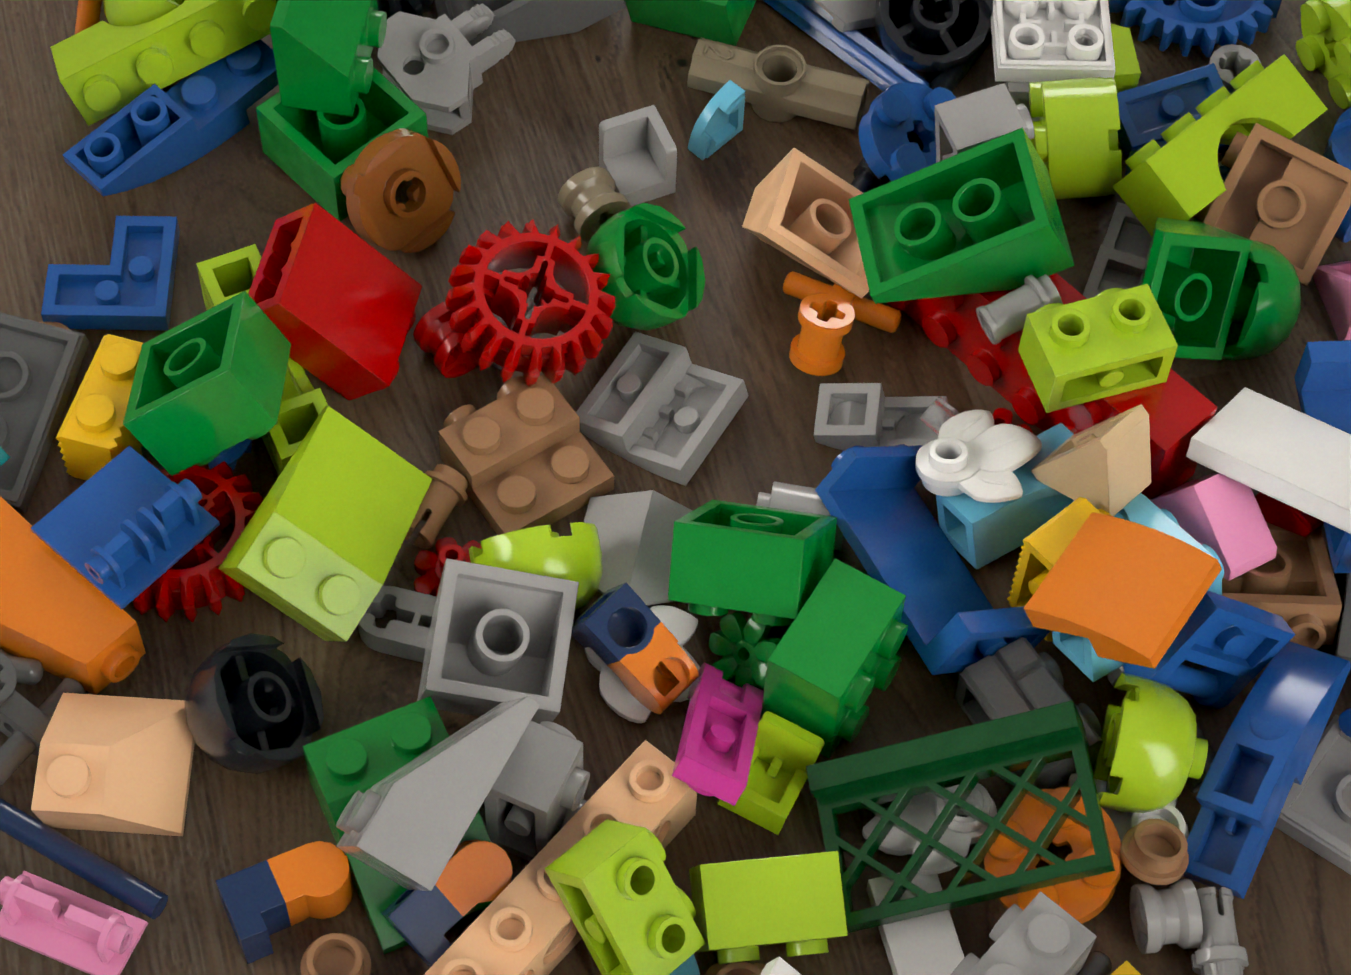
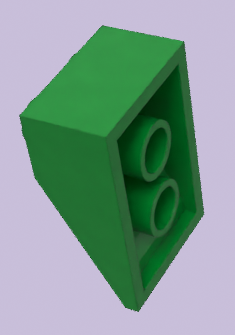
M1023 127L848 199L870 296L875 304L1012 290L1024 286V279L1029 275H1033L1037 279L1045 274L1050 276L1075 266L1047 167Z
M431 696L303 746L310 783L336 844H338L344 834V831L336 827L337 821L352 796L358 790L365 793L373 785L449 737ZM479 810L460 843L474 839L491 842ZM344 852L348 858L353 884L383 954L385 955L409 945L381 914L407 889ZM493 901L476 904L455 925L479 916Z

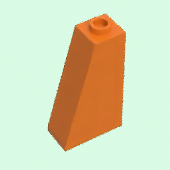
M0 496V647L16 657L39 660L45 671L63 680L65 678H73L80 682L86 691L97 695L111 682L117 683L128 677L137 667L140 658L146 654L137 622L31 530L32 525Z

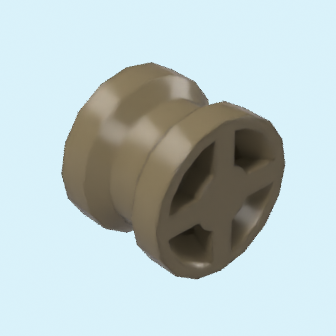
M599 166L590 167L576 173L566 181L558 194L559 205L567 216L575 217L574 228L585 242H590L599 227L612 216L632 207L623 194L615 192V181L607 169Z

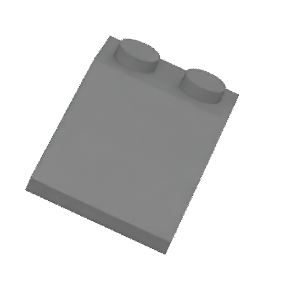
M531 696L500 703L379 781L365 793L358 790L352 796L337 821L336 827L344 831V834L336 847L408 890L432 891L541 703Z

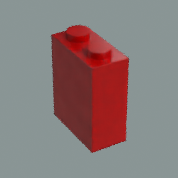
M315 202L275 220L248 294L291 343L289 357L350 401L369 393L383 390L389 387L399 371L400 363L398 359L406 335L416 319L415 308L422 285Z

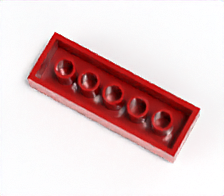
M1057 273L1048 276L1057 288L1064 305L1087 299ZM1016 289L888 302L892 308L903 310L917 322L935 345L947 348L960 359L979 383L991 386L1011 403L1014 411L1023 421L1036 425L1043 432L1062 423L1073 434H1076L1142 404L1149 414L1152 483L1141 493L1149 500L1182 485L1194 475L1198 463L1186 457L1191 438L1215 416L1218 407L1174 370L1170 369L1167 382L1046 413L1018 352L1023 329L1002 339L1000 343L995 345L992 344L985 334L976 314V308L985 306Z

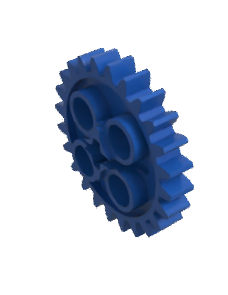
M1109 0L1108 4L1109 13L1123 12L1120 26L1129 28L1139 25L1141 27L1137 39L1140 42L1155 35L1160 38L1158 44L1160 51L1166 50L1174 42L1179 44L1182 56L1187 57L1193 45L1200 46L1203 54L1206 57H1211L1215 44L1220 46L1236 45L1237 39L1249 46L1253 44L1257 31L1262 33L1268 31L1271 19L1277 17L1282 0Z

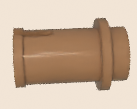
M437 464L433 471L427 470L424 472L432 478V481L405 537V540L408 541L420 521H425L426 523L413 544L423 549L432 548L435 538L455 506L464 505L468 499V495L465 492L469 485L467 479L457 470L443 464Z

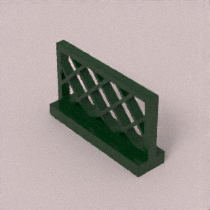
M1073 700L806 766L810 792L817 800L825 851H838L847 933L1115 871L1089 758L1086 730ZM1073 757L1078 778L1062 802L1033 785L1047 763ZM1026 769L1021 778L1012 773L1014 771ZM997 776L1013 785L1014 788L993 818L969 804L966 800L979 780ZM959 785L954 794L945 789ZM931 792L946 801L947 804L928 833L925 834L899 817L913 796ZM1026 794L1055 810L1035 843L1006 826ZM1081 796L1086 816L1074 809ZM893 801L887 810L878 805ZM865 808L881 819L859 850L841 839L837 814ZM959 810L987 826V829L967 859L938 842ZM1068 818L1090 831L1095 855L1064 861L1047 851V848ZM893 826L920 842V845L900 874L895 873L872 858ZM1000 834L1027 850L1028 853L1014 874L997 878L979 867V865ZM933 850L961 868L946 890L929 894L911 882ZM843 852L854 858L847 870ZM1040 859L1050 864L1049 866L1034 869ZM866 866L893 882V885L879 906L854 911L850 890ZM972 875L982 880L981 882L966 885ZM905 891L915 896L913 898L900 900Z

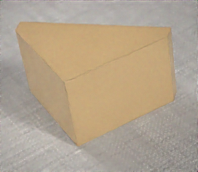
M1140 404L1072 435L1035 466L1031 472L1039 482L1074 501L1079 497L1086 498L1096 509H1103L1112 516H1115L1152 483L1148 412Z

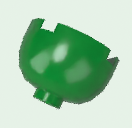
M641 203L617 213L599 227L586 248L585 256L599 253L597 265L592 269L593 272L610 274L607 285L601 291L616 297V307L609 317L620 326L646 331L660 328L684 318L689 311L697 308L703 299L706 280L700 252L697 246L688 250L684 240L678 234L686 229L676 216L661 206Z
M1255 240L1252 241L1222 359L1235 361L1251 360L1276 350L1289 337L1298 319L1301 309L1300 282L1294 266L1274 246Z

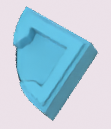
M729 80L712 97L692 130L688 150L702 161L710 157L743 130L745 91L733 81Z

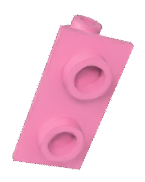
M23 871L22 875H19L16 879L5 876L0 882V904L3 905L0 911V937L90 975H120L148 925L147 921L27 871Z

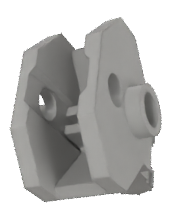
M483 3L477 4L469 11L466 10L453 20H450L445 13L437 19H431L400 11L387 19L384 43L381 48H378L377 56L378 62L383 68L382 75L426 113L428 130L453 135L472 123L473 90L483 83L482 73L498 63L500 59H504L513 50L516 40L504 28L495 33L493 32L491 36H487L474 46H471L469 43L478 34H482L484 30L492 25L495 15Z

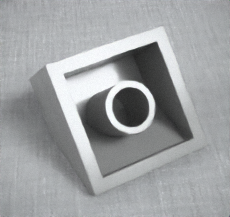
M447 558L427 638L417 701L431 696L438 710L480 717L500 703L531 696L541 703L531 721L538 724L542 721L553 722L561 709L579 582Z

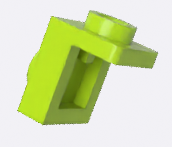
M770 711L764 712L758 723L747 786L735 806L719 799L718 805L779 835L808 778L806 766L815 764L825 744L824 740Z

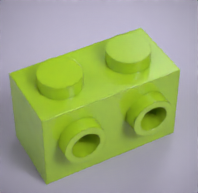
M1144 284L1128 289L1110 288L1095 297L1065 305L1062 303H1051L1033 313L1027 314L1018 352L1046 413L1167 382L1178 344L1149 285Z
M609 819L603 821L548 865L545 871L602 975H669L706 944L693 920L696 917L695 907L686 893L676 886L664 864L666 853L658 838L645 827Z
M838 851L700 864L689 869L692 902L696 910L694 921L706 942L698 950V953L717 951L718 964L760 960L759 946L785 943L787 957L829 953L827 939L848 936Z

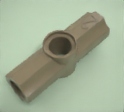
M705 38L698 39L692 55L687 87L716 94L731 80L745 91V102L751 103L754 112L760 118L769 122H785L798 115L853 130L859 127L870 80L807 65L803 55L797 49L787 45H772L756 52Z

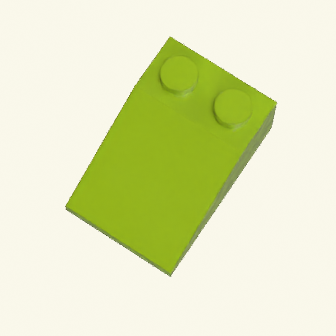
M325 406L218 569L324 641L347 642L383 586L432 478L333 408Z

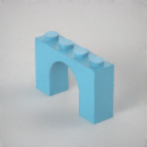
M1062 423L1036 435L1041 440V450L1030 461L1013 471L1021 483L1023 490L1022 498L1006 502L986 503L976 501L965 493L950 497L936 495L939 527L954 549L976 570L1024 545L1023 539L1074 501L1039 482L1031 472L1035 466L1074 435ZM1140 493L1114 516L1173 536L1218 559L1222 570L1208 591L1222 595L1224 568L1219 556L1210 546L1206 544L1201 545L1182 529L1170 511L1158 508L1145 495ZM1052 631L1053 644L1092 682L1118 669L1125 663L1098 657L1088 638Z

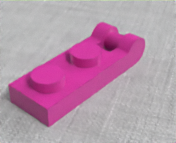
M703 663L698 671L699 677L692 683L687 698L690 699L672 776L684 781L692 790L701 795L715 796L735 806L747 786L764 691L748 683H745L741 688L723 679V671Z

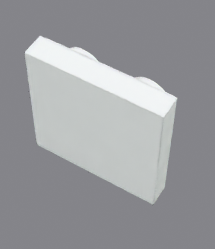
M993 0V12L990 16L995 82H1040L1092 77L1114 78L1115 60L1108 0Z

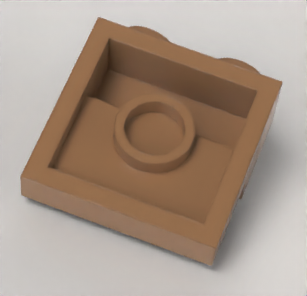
M1255 123L1249 136L1237 131L1220 163L1231 169L1224 181L1226 191L1194 215L1193 218L1241 237L1274 246L1294 266L1300 285L1306 287L1351 206V170Z
M545 374L539 376L536 384L530 387L527 386L523 376L512 378L500 388L497 393V400L478 410L470 404L455 409L445 419L443 429L438 431L441 460L445 465L457 470L467 479L469 485L465 492L497 535L535 526L551 525L587 505L590 497L603 496L614 489L613 473L580 432V417L556 386L547 379Z
M1266 522L1277 546L1276 557L1230 581L1223 577L1222 596L1282 616L1296 634L1290 640L1291 642L1315 650L1322 645H1333L1342 602L1321 528H1318L1307 537H1303Z

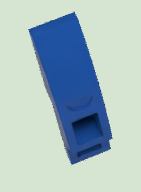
M259 39L186 76L166 93L156 84H153L63 154L65 162L102 196L129 191L178 171L214 150L250 124L246 110L279 85L273 49Z
M1291 641L1273 657L1231 724L1196 796L1201 809L1187 839L1189 864L1183 877L1209 887H1215L1217 890L1221 887L1229 888L1232 890L1233 896L1244 899L1293 782L1299 785L1302 784L1351 669L1350 661Z

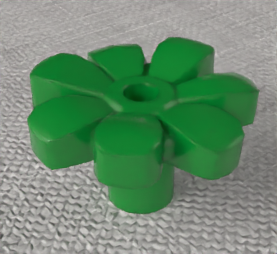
M739 611L724 616L719 624L721 630L711 633L709 639L711 652L716 655H722V658L712 666L723 671L722 678L727 681L735 677V685L741 688L745 683H748L758 689H764L768 659L781 639L770 632L771 625L756 623L752 620V617L746 622L743 614Z

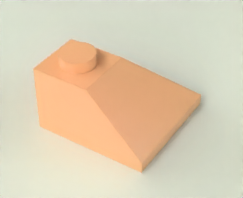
M793 148L755 187L742 227L789 258L858 297L863 298L869 292L848 200L863 194V192L796 148Z
M63 693L40 742L31 811L51 828L183 836L195 744L186 721L185 700Z

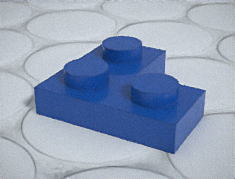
M116 216L110 265L48 264L41 311L43 322H59L69 329L169 330L180 235L177 217Z

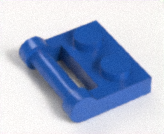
M1207 591L1155 669L1124 663V673L1166 684L1174 690L1193 695L1194 699L1201 705L1220 709L1227 706L1296 634L1280 615ZM1187 660L1206 667L1199 670L1181 663Z

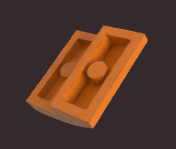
M1092 512L1025 605L1024 610L1033 627L1088 638L1098 657L1155 669L1222 568L1218 559L1173 536L1132 521Z

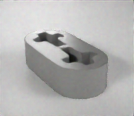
M382 586L357 625L361 640L367 647L375 651L423 663L437 597L395 586ZM386 610L396 611L397 620H390L386 628L376 627L375 618H382Z

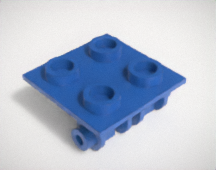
M129 445L32 526L31 530L122 610L216 529L220 523L198 504L203 497L194 483L186 478L179 484L172 482Z

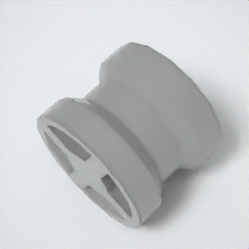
M1181 879L1170 884L1168 888L1154 889L1148 883L1135 884L1131 887L1129 900L1130 920L1136 945L1142 954L1157 953L1163 945L1177 944L1183 950L1200 947L1203 935L1202 912L1196 888L1191 880Z

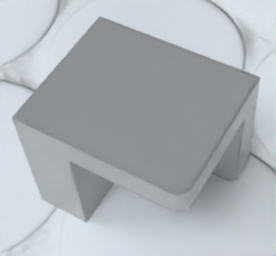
M655 105L603 120L599 124V167L607 169L615 181V192L623 194L631 206L676 192L677 148Z

